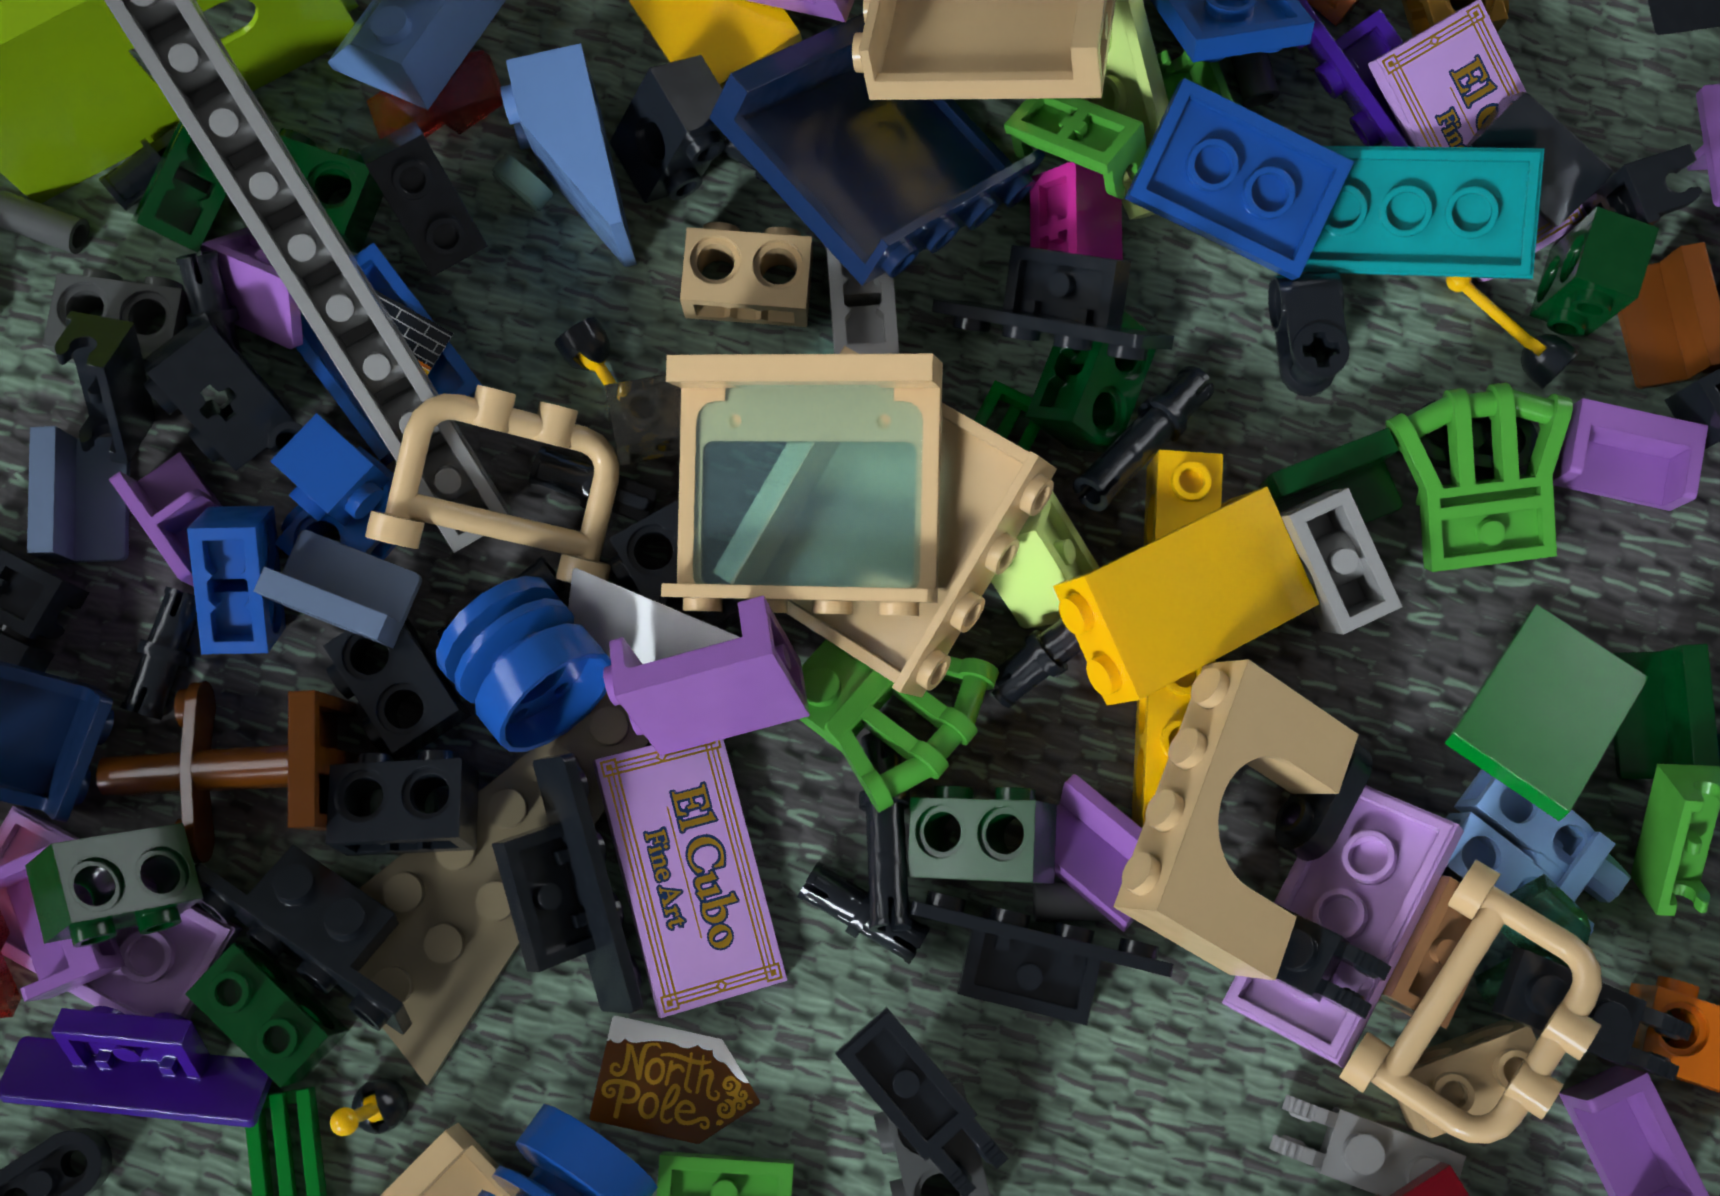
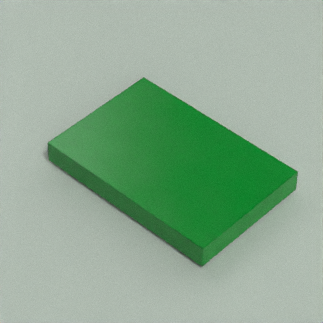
M1536 604L1516 631L1444 744L1557 821H1560L1573 808L1649 677Z

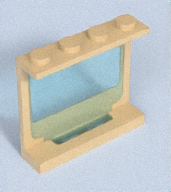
M933 353L667 355L666 382L681 388L677 584L661 583V597L683 598V611L723 612V598L748 600L764 595L773 613H787V600H813L812 614H853V601L879 602V615L919 616V602L938 603L943 362Z

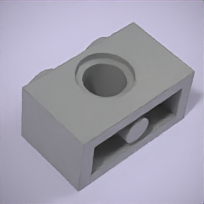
M1349 488L1325 491L1279 513L1320 603L1312 608V611L1322 632L1344 635L1403 607Z

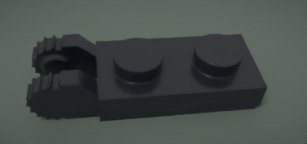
M1282 907L1297 918L1276 980L1318 1002L1323 998L1358 1017L1366 1019L1372 1004L1365 1001L1364 996L1347 987L1341 988L1330 981L1341 961L1353 966L1356 971L1369 978H1377L1385 981L1392 967L1377 957L1351 945L1343 936Z
M1514 947L1492 1011L1542 1032L1572 984L1570 968L1526 949ZM1602 982V989L1597 1003L1588 1016L1601 1024V1027L1586 1052L1619 1065L1625 1066L1626 1063L1675 1082L1679 1066L1673 1064L1669 1058L1650 1051L1639 1050L1632 1047L1639 1024L1653 1028L1656 1033L1667 1038L1689 1041L1693 1026L1666 1013L1646 1007L1647 1001Z
M887 1006L835 1051L841 1062L925 1161L930 1158L961 1196H968L976 1189V1186L973 1184L972 1176L959 1161H955L943 1148L961 1129L974 1142V1148L988 1164H993L998 1169L1009 1159L975 1119L978 1115Z

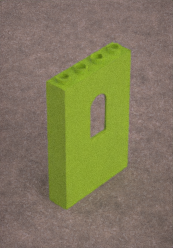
M0 0V173L29 199L39 203L49 200L130 157L143 147L140 142L141 140L146 138L151 144L180 121L152 75L150 76L130 52L134 47L104 0ZM229 0L196 1L204 12ZM247 0L255 4L256 9L252 20L246 26L220 40L253 92L338 47L355 25L348 12L359 6L356 0Z

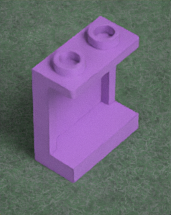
M764 595L737 602L742 637L645 664L641 663L623 637L609 641L611 665L604 667L603 670L604 684L608 697L614 706L622 705L628 713L634 732L638 736L644 734L660 756L810 716L801 660Z

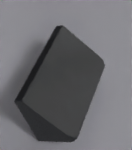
M1520 92L1503 98L1466 146L1473 148H1545L1539 214L1553 227H1557L1564 222L1613 173L1606 163L1527 92Z

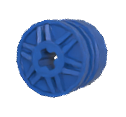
M522 576L507 580L480 594L457 614L443 632L436 649L437 666L455 684L456 690L470 703H475L476 715L499 744L509 752H527L547 745L567 733L594 709L607 692L604 684L603 670L604 667L611 665V658L582 625L574 624L573 613L540 577Z
M543 1104L515 1143L524 1158L535 1168L530 1176L527 1177L520 1172L500 1165L492 1175L497 1184L510 1196H652L658 1188L654 1180L618 1147L573 1116L546 1104ZM483 1189L478 1194V1196H495Z

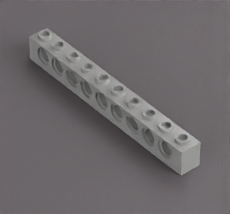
M104 0L397 462L404 429L412 412L426 399L439 394L196 0ZM446 420L439 423L431 435L418 494L510 515L506 502L456 421ZM437 525L454 553L483 537L482 535Z

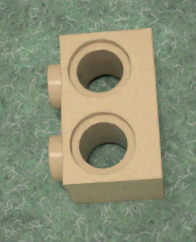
M724 222L706 223L703 225V228L687 227L680 302L685 318L807 327L813 264L812 236H801L799 231L788 227H770L765 229L764 233L740 231L735 225ZM713 261H725L733 266L731 273L719 280H712L702 275L703 269ZM776 265L787 266L796 273L789 282L784 284H772L763 278L765 272Z
M1501 1020L1425 1049L1411 1071L1410 1076L1463 1111L1472 1115H1484L1497 1105L1512 1077L1526 1059L1537 1040L1532 1028L1518 1022ZM1398 1101L1409 1129L1430 1138L1446 1133Z

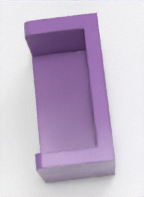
M1582 398L1573 404L1572 416L1553 472V485L1667 511L1674 510L1695 500L1697 497L1708 425Z
M46 847L0 866V888H6L38 977V981L20 988L24 1002L51 999L126 967L115 937L98 944L78 948L73 947L72 939L44 944L25 865ZM74 883V891L77 897L82 902L93 906L90 892L85 887Z
M1614 1066L1559 1093L1609 1196H1709L1648 1072Z

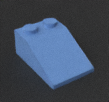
M581 43L506 60L511 84L501 86L500 90L509 124L514 125L520 149H532L539 168L624 267L637 265L598 96Z

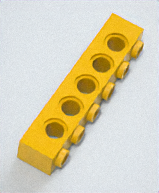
M1158 450L1147 466L1144 545L1221 508L1223 454ZM1202 667L1145 698L1137 700L1132 820L1141 828H1143L1145 823L1147 805L1156 793L1167 764L1169 746L1178 734L1190 702L1192 685L1200 674Z

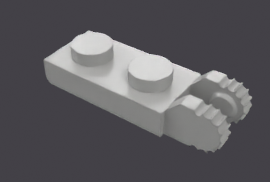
M1287 1094L1282 1109L1288 1111L1291 1116L1309 1123L1315 1121L1328 1126L1321 1149L1319 1151L1308 1147L1303 1141L1288 1135L1279 1136L1273 1134L1269 1149L1314 1166V1170L1320 1174L1381 1196H1390L1440 1162L1451 1165L1460 1179L1466 1156L1340 1108L1334 1107L1333 1111Z

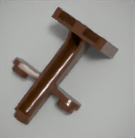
M207 681L192 682L187 689H180L177 692L174 701L175 718L178 725L182 727L181 752L103 757L97 766V786L100 793L104 796L180 793L182 818L177 819L175 824H184L193 862L206 863L212 856L215 843L210 791L288 787V828L326 831L330 764L353 763V758L357 755L337 750V717L357 716V703L317 690L288 691V744L211 750L216 714L214 691Z

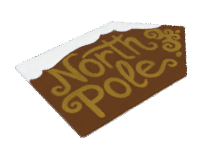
M612 1017L590 1111V1120L700 1144L760 1104L759 1098L722 1039L625 1017Z

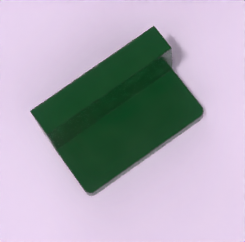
M1389 427L1273 472L1258 486L1259 489L1268 487L1279 513L1325 491L1349 488L1365 524L1394 513L1403 506V502L1385 464L1387 459L1399 451Z
M1708 644L1679 645L1656 652L1613 653L1649 677L1613 737L1618 778L1621 780L1654 779L1657 764L1720 766Z

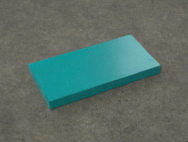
M1323 146L1354 161L1302 273L1336 271L1339 274L1533 279L1545 148Z

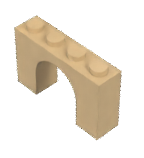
M1249 659L1214 662L1203 666L1192 685L1191 699L1178 734L1169 746L1167 764L1156 793L1147 805L1145 823L1133 855L1124 867L1122 884L1113 907L1229 975L1276 980L1297 917L1243 884L1229 867L1219 838L1218 820L1223 794L1232 777L1245 764L1292 794H1339L1359 734Z

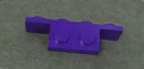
M1298 0L1315 23L1310 44L1295 47L1300 50L1307 46L1319 64L1315 68V74L1322 87L1333 99L1341 95L1354 113V116L1349 121L1360 141L1365 146L1409 147L1368 66V63L1404 43L1381 9L1337 40H1334L1307 0Z
M95 1006L90 1011L61 1008L51 1030L55 1039L25 1036L19 1040L0 1080V1100L4 1103L251 1128L258 1122L272 1079L250 1058L210 1054L192 1021L180 1015L168 1012L157 1013L154 1017L129 1015L106 1006Z

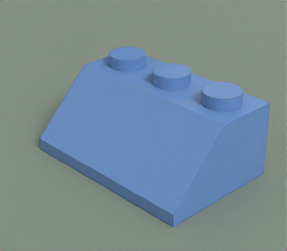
M372 0L330 57L328 64L334 71L429 110L506 0Z

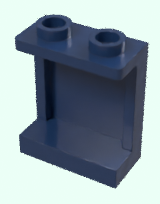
M0 661V801L44 811L53 820L67 822L73 806H79L89 790L91 772L88 767L96 746L102 745L112 730L114 722V711L111 708L113 699L93 685Z

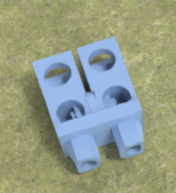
M1482 769L1454 806L1461 813H1449L1445 818L1459 824L1464 832L1443 872L1444 876L1452 877L1461 883L1477 859L1501 874L1494 885L1495 887L1573 933L1584 943L1594 931V923L1572 907L1578 896L1585 890L1599 902L1610 903L1619 896L1631 879L1628 872L1609 854L1615 843L1601 832H1595L1572 809L1562 820L1557 821Z

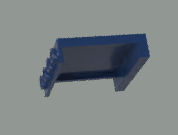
M863 13L730 73L709 117L861 286L885 272L891 278L897 276L916 259L919 252L926 248L931 253L939 251L952 240L960 228L966 225L970 230H974L982 225L999 205L1004 203L1008 208H1011L1018 204L1034 187L1036 182L1031 175L1046 156L1042 150L1038 149L1019 161L1012 163L953 99L869 100L864 73L855 72L852 60L854 34L856 32H863L865 25Z

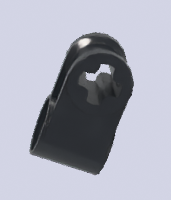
M1336 271L1304 273L1295 280H1290L1282 275L1273 276L1268 289L1270 323L1275 331L1279 372L1282 382L1290 391L1299 396L1311 397L1321 394L1331 385L1335 375L1344 368L1349 359L1350 347L1344 319V291L1339 273ZM1306 352L1311 353V357H1304V354ZM1317 363H1323L1324 366L1317 367Z

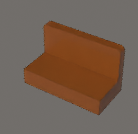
M1705 242L1679 246L1659 263L1648 264L1638 298L1618 313L1635 386L1639 389L1698 380L1720 369V299Z

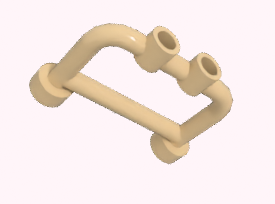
M477 385L474 398L462 394L443 393L426 399L412 412L404 429L385 512L371 510L365 537L393 545L419 549L424 524L429 523L561 553L556 579L571 583L574 568L608 581L611 566L610 564L600 562V557L619 483L620 464L614 447L602 434L588 427L575 424L578 415L577 410L540 401L537 414L513 408L516 394ZM456 420L579 451L588 455L594 466V476L581 530H572L418 494L434 428L443 421Z
M1477 859L1448 903L1449 907L1472 921L1395 1044L1391 1047L1367 1032L1339 1078L1361 1093H1364L1371 1082L1449 1135L1468 1143L1490 1144L1508 1137L1521 1124L1528 1112L1541 1120L1547 1114L1564 1085L1551 1076L1565 1053L1580 1060L1601 1027V1024L1588 1016L1595 1007L1601 992L1602 977L1601 967L1589 946L1573 933L1495 887L1494 885L1501 874ZM1505 924L1562 959L1572 972V984L1564 999L1545 1025L1528 1056L1512 1077L1497 1105L1487 1114L1472 1115L1410 1076V1073Z

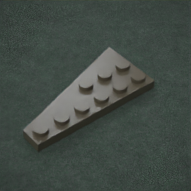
M607 692L594 709L570 731L547 745L530 750L478 792L477 850L402 853L359 888L394 912L399 922L397 927L359 970V973L403 1003L412 1022L406 1033L402 1035L387 1024L382 1028L427 1086L433 1083L461 1035L466 1032L477 1015L481 1004L520 947L492 843L549 824L533 768V761L547 756L574 754L577 765L583 770L588 781L589 796L587 801L594 827H596L604 815L605 809L593 761L650 746L651 744L644 734L638 736L634 732L628 713L622 705L614 706Z

